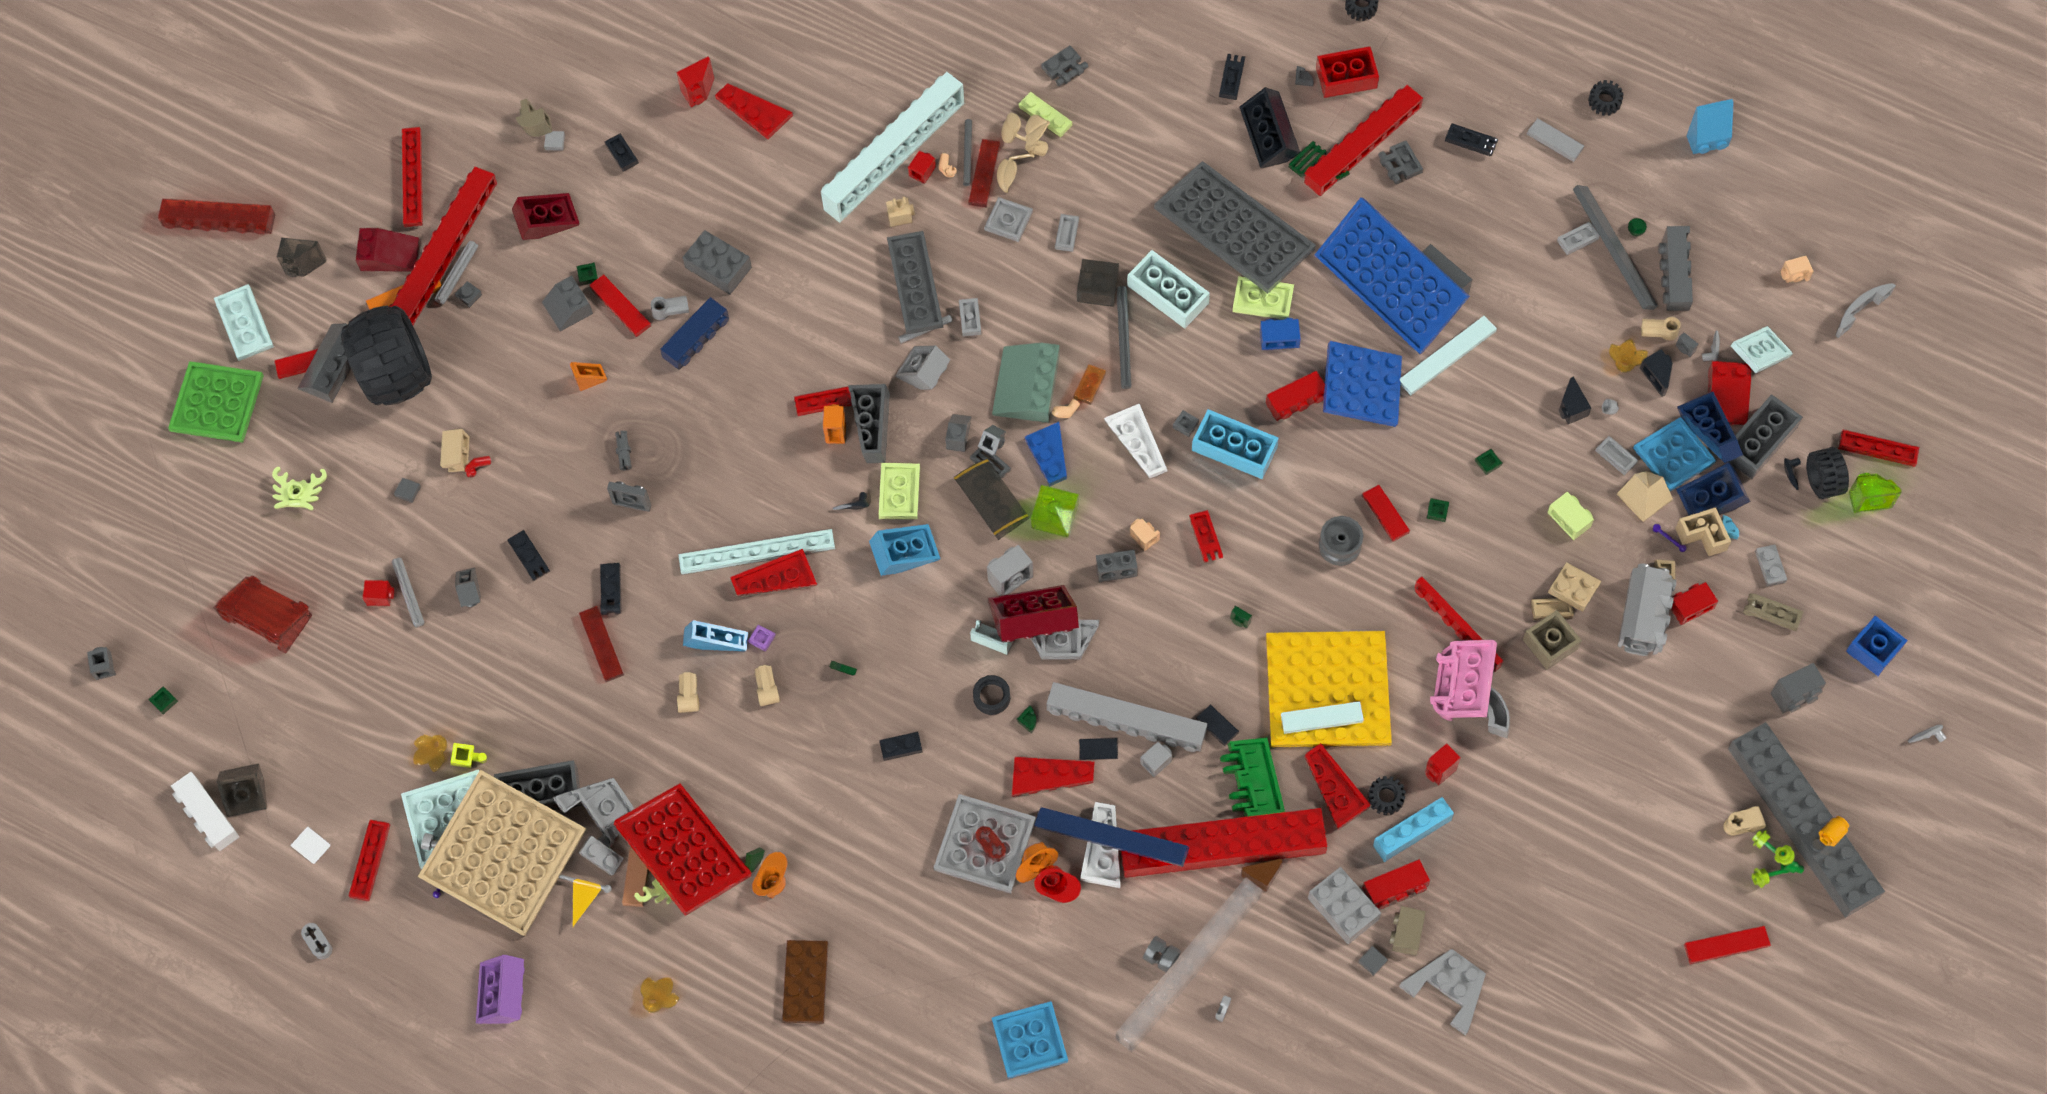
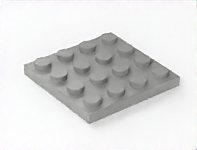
M959 794L933 868L934 871L1011 894L1016 881V872L1022 863V857L1027 848L1036 817Z

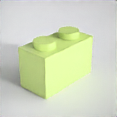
M1568 492L1553 502L1547 512L1573 540L1587 531L1594 521L1591 512L1584 509L1578 499L1573 495L1571 496Z

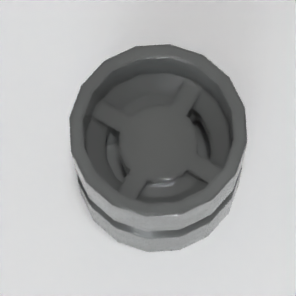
M1155 936L1146 949L1143 959L1152 965L1158 964V968L1168 974L1177 962L1181 950L1173 945L1167 946L1166 941Z

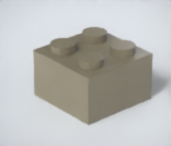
M1557 610L1526 630L1522 639L1546 670L1578 650L1582 641Z

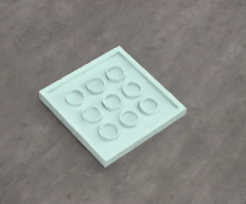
M479 770L401 794L421 869L434 850L433 847L430 851L421 849L425 833L434 835L435 840L441 838Z

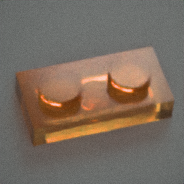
M1088 364L1074 393V399L1091 405L1105 378L1106 370Z

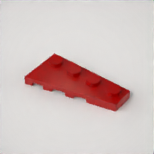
M729 83L715 94L718 101L767 139L771 138L793 117V112Z
M803 549L730 577L737 596L817 586Z
M1321 743L1305 754L1306 762L1338 830L1370 808V803Z
M1015 757L1012 797L1026 793L1034 794L1044 790H1057V788L1091 784L1094 782L1095 761Z

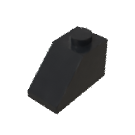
M1660 349L1642 360L1640 370L1663 397L1666 395L1669 387L1673 363L1671 357Z
M1574 376L1569 380L1559 408L1560 416L1566 420L1567 424L1588 417L1591 411V406Z

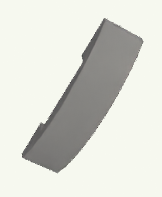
M1893 283L1881 285L1859 296L1846 310L1838 326L1836 337L1839 338L1853 326L1856 320L1855 314L1871 301H1874L1877 305L1881 304L1892 294L1896 285Z

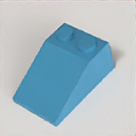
M1733 99L1696 107L1686 135L1693 154H1704L1715 149L1723 150L1729 146L1732 139Z
M929 524L879 530L869 540L881 576L901 573L941 559Z

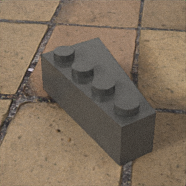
M1667 226L1662 242L1658 244V253L1662 256V259H1660V270H1663L1661 286L1665 288L1663 304H1666L1667 311H1689L1693 303L1692 278H1688L1691 274V261H1687L1691 250V242H1687L1690 226Z
M886 384L848 385L863 457L866 463H886L890 393Z

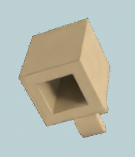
M902 197L903 199L898 200L894 198L892 201L886 202L890 227L912 223V215H915L913 204L909 205L908 198Z

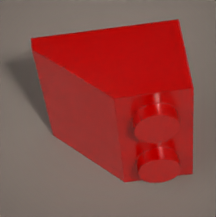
M709 56L676 72L681 93L690 107L702 104L709 96L714 81Z

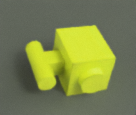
M454 743L451 765L472 768L473 761L486 763L487 756L485 753H474V745Z

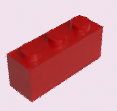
M1314 371L1267 394L1265 403L1276 421L1280 419L1285 420L1297 411L1306 410L1313 403L1322 402L1324 400L1325 383L1318 372Z
M1420 859L1365 881L1362 889L1370 901L1381 910L1388 907L1390 902L1395 900L1401 902L1414 892L1420 894L1426 891L1430 879Z

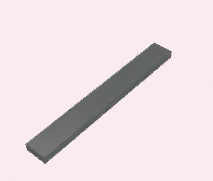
M1575 186L1573 188L1574 193L1642 309L1654 310L1658 307L1656 301L1588 186Z

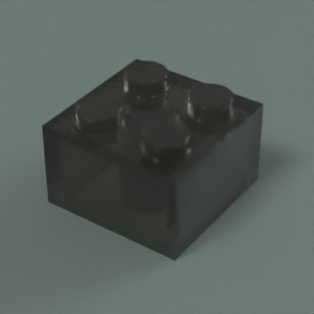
M1082 259L1077 287V302L1114 307L1119 279V263Z

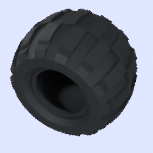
M388 305L375 307L358 314L349 321L348 325L342 328L341 340L348 362L360 388L371 403L377 406L381 404L386 406L399 404L415 397L424 390L425 386L430 385L432 374L425 351L409 317L402 308L396 305L393 307H388Z

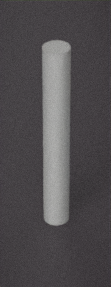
M950 315L942 318L943 325L952 322ZM929 331L908 335L903 334L898 338L902 344Z

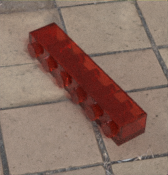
M162 199L158 219L162 226L168 229L235 231L243 234L251 232L263 235L265 233L272 234L275 213L271 205Z

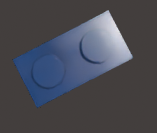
M1285 318L1283 320L1267 319L1261 321L1260 338L1262 350L1299 348L1301 340L1299 319Z

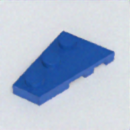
M1054 423L1025 436V441L1049 487L1066 480L1067 474L1060 423Z

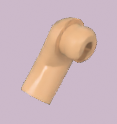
M942 153L940 154L939 171L946 177H954L957 169L956 167L952 168V165H948L949 155Z
M1072 399L1068 406H1055L1052 409V414L1057 418H1070L1080 406V403Z

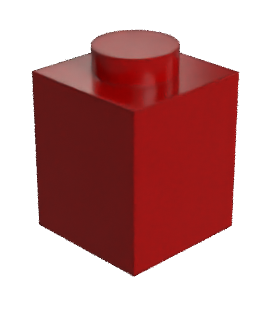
M919 150L908 166L909 177L925 184L936 168L935 158L930 153H924Z
M365 580L363 600L366 605L390 606L391 599L394 598V588L391 587L390 583L383 580Z

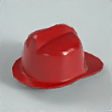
M1049 865L1043 869L1040 868L1039 874L1034 881V886L1038 893L1062 903L1075 900L1081 892L1079 880L1055 865Z

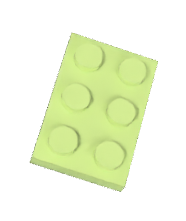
M1238 276L1232 312L1276 319L1289 318L1294 284L1280 282L1267 294L1246 277Z
M881 463L879 519H918L920 464Z

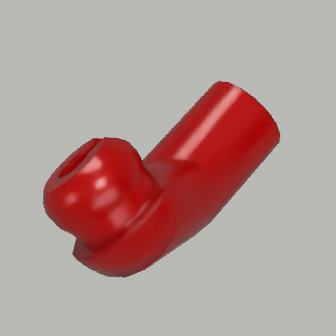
M490 456L473 458L464 469L467 477H474L477 474L475 469L478 467L491 465Z

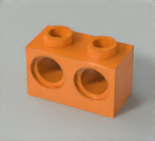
M835 404L824 406L823 430L826 443L845 444L846 419L843 406Z

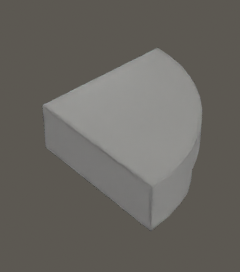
M1223 996L1219 1010L1216 1013V1019L1223 1022L1231 1004L1230 997Z

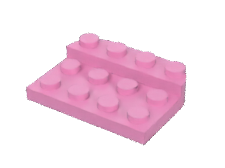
M1495 640L1450 642V646L1445 648L1441 654H1437L1436 660L1439 662L1435 693L1434 696H1430V702L1434 710L1443 719L1452 721L1453 718L1487 717L1497 647Z

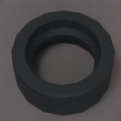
M986 675L980 678L973 688L975 706L982 713L988 715H997L1003 712L1011 700L1010 687L1007 682L996 675ZM988 685L999 686L1003 691V699L996 705H987L980 698L981 690Z

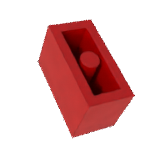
M1706 582L1700 585L1696 583L1684 593L1678 592L1672 596L1673 604L1671 611L1680 625H1683L1715 609L1718 600Z
M1447 743L1429 758L1425 769L1427 778L1438 785L1456 772L1461 759Z

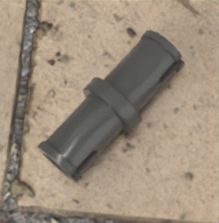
M617 431L615 436L619 469L624 471L628 467V470H630L632 465L627 431H620L621 434H619V431Z

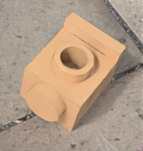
M1807 256L1785 261L1781 269V276L1787 283L1792 281L1799 282L1804 278L1805 281H1809L1813 274V269Z
M1136 519L1131 524L1130 536L1144 551L1160 540V532L1158 530L1155 531L1149 522L1146 523L1143 519Z

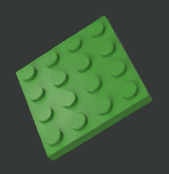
M189 361L168 429L170 432L243 443L264 377L263 373Z

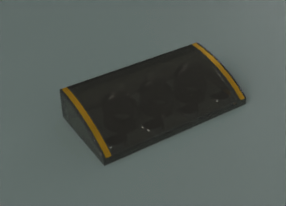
M984 459L954 476L960 488L998 540L1030 518L988 459Z

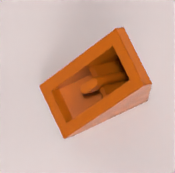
M570 363L580 392L608 380L601 364Z

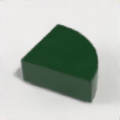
M831 660L829 666L831 669L852 676L856 674V668Z
M1029 705L1016 720L1032 734L1036 727V714Z
M760 847L746 853L745 865L751 873L759 866L763 859L765 850Z

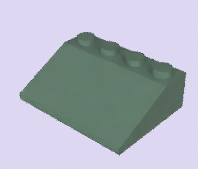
M1032 343L1004 346L992 416L1049 423L1060 357V345Z

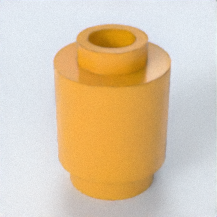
M1840 816L1831 818L1819 831L1821 842L1826 846H1836L1847 834L1848 822Z

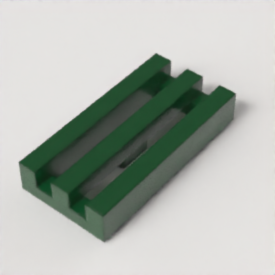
M1314 141L1296 156L1288 166L1302 178L1310 166H1315L1318 160L1327 154V151L1325 149L1322 150L1321 146L1315 145L1316 142ZM1318 152L1319 154L1302 171H1300V169Z

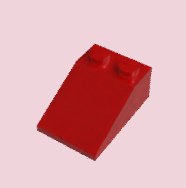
M1712 361L1708 370V393L1714 392L1729 424L1745 425L1749 414L1751 368L1747 363Z

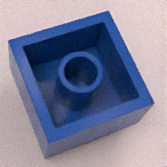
M1874 616L1852 641L1846 652L1875 675L1879 676L1908 640L1877 616Z

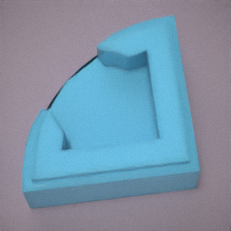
M1723 515L1721 520L1729 538L1738 539V528L1731 518Z

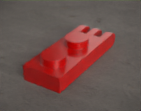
M1208 510L1189 515L1204 563L1208 562V554L1212 561L1216 560L1214 554L1216 552L1219 559L1223 558Z

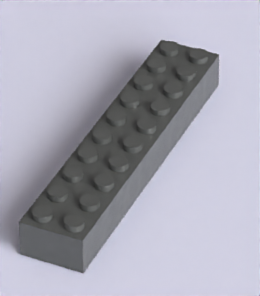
M1765 722L1733 740L1728 750L1843 916L1846 918L1878 900L1885 890L1845 835L1836 846H1826L1821 842L1819 831L1833 816L1769 725Z

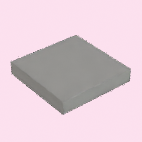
M998 197L984 229L985 231L1019 242L1033 213V209Z

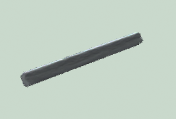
M1118 286L1117 310L1121 388L1130 389L1131 366L1127 288L1125 286Z

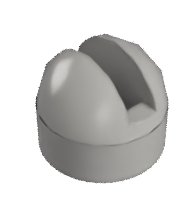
M1606 399L1602 404V412L1605 414L1613 415L1619 410L1618 403L1612 399Z

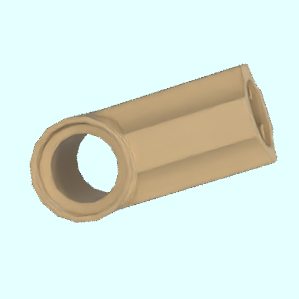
M1668 317L1665 320L1642 319L1641 335L1646 337H1663L1665 340L1672 341L1678 337L1681 323L1675 317Z
M759 666L755 669L760 706L780 703L771 666Z
M685 672L679 675V695L677 696L679 713L699 711L696 674Z

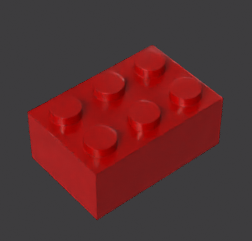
M1371 46L1317 56L1316 71L1324 98L1378 88L1379 74Z

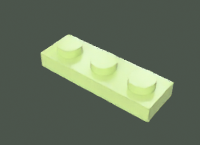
M1032 92L1019 103V108L1028 115H1039L1048 120L1050 124L1047 128L1059 137H1062L1072 126L1071 120Z

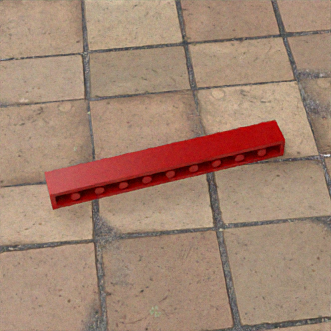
M474 167L472 172L468 173L466 182L463 187L459 188L457 197L450 203L446 215L441 218L438 229L432 233L429 244L425 245L423 254L420 259L416 260L414 269L411 274L407 275L402 289L398 290L395 301L389 305V307L396 305L402 308L412 325L415 324L436 285L441 280L496 187L497 181L494 173L478 167Z

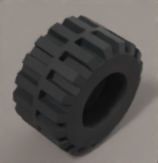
M1830 447L1808 454L1806 462L1807 476L1815 495L1819 499H1826L1846 494L1849 487V473L1840 451L1836 447Z

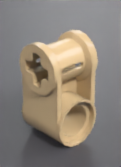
M1758 806L1731 813L1723 824L1724 831L1731 836L1759 831L1766 827L1760 807Z

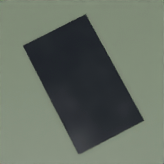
M1117 738L1079 739L1080 760L1118 759Z

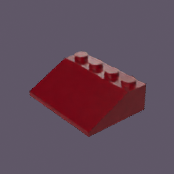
M1064 585L988 598L996 630L1001 641L1013 642L1019 638L1030 639L1036 635H1052L1054 632H1070L1073 629L1079 628L1077 605Z

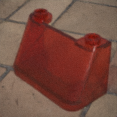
M252 575L244 577L218 600L213 607L222 620L229 624L231 622L234 624L238 623L264 637L267 642L277 644V649L285 654L312 617L307 604L291 600L261 584V581Z

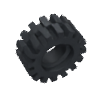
M1346 0L1345 10L1348 15L1351 14L1352 19L1356 17V21H1359V18L1365 21L1366 17L1369 20L1377 12L1379 0H1364L1369 4L1366 7L1357 6L1355 2L1358 0Z
M1604 80L1603 84L1601 81L1597 85L1594 84L1588 99L1589 106H1592L1591 110L1594 111L1596 109V114L1602 112V116H1605L1606 113L1610 116L1612 112L1615 114L1622 104L1624 95L1622 88H1618L1619 85L1617 83L1613 85L1611 80L1610 83ZM1599 95H1610L1613 100L1611 102L1602 101Z
M1383 776L1382 779L1379 777L1370 786L1368 802L1372 805L1371 808L1373 810H1377L1376 813L1378 814L1383 812V815H1387V813L1393 815L1395 811L1398 812L1400 807L1402 808L1406 791L1403 790V784L1400 785L1398 779L1396 781L1393 780L1394 777L1390 776V779L1387 776ZM1383 789H1389L1394 793L1395 797L1391 802H1384L1380 799L1379 792Z

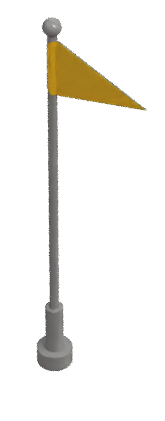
M425 833L421 849L430 851L432 847L435 848L439 840H435L434 835ZM560 875L559 877L560 879L573 882V927L601 889L606 893L612 890L610 885L603 886L565 875Z

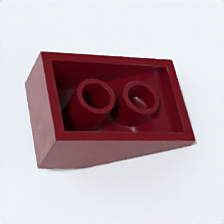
M569 193L517 197L512 207L522 240L540 239L580 225Z
M359 228L355 261L360 271L412 272L418 257L420 239L419 237L381 228Z

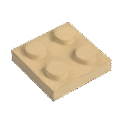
M1566 562L1548 593L1583 612L1600 586L1601 581Z

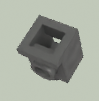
M994 425L984 430L978 447L992 455H996L997 450L1001 449L1005 443L1006 431Z
M97 647L93 651L87 652L90 673L96 680L116 675L112 654L107 647Z

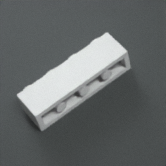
M189 772L171 785L175 791L172 795L178 803H184L186 806L183 808L184 812L189 818L194 817L197 821L194 823L195 827L200 833L205 832L207 837L204 839L211 848L215 846L221 851L240 837L192 772Z

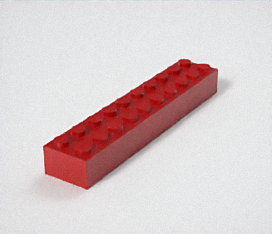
M1321 808L1131 830L1187 845L1189 851L1183 867L1121 851L1124 878L1321 855L1326 854L1328 846Z

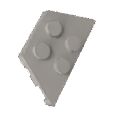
M1078 620L1079 628L1073 629V631L1054 632L1052 635H1036L1030 639L1041 659H1081L1099 627V620Z

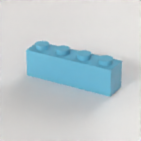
M1441 797L1376 837L1373 847L1383 861L1386 862L1449 823L1454 812L1444 798Z

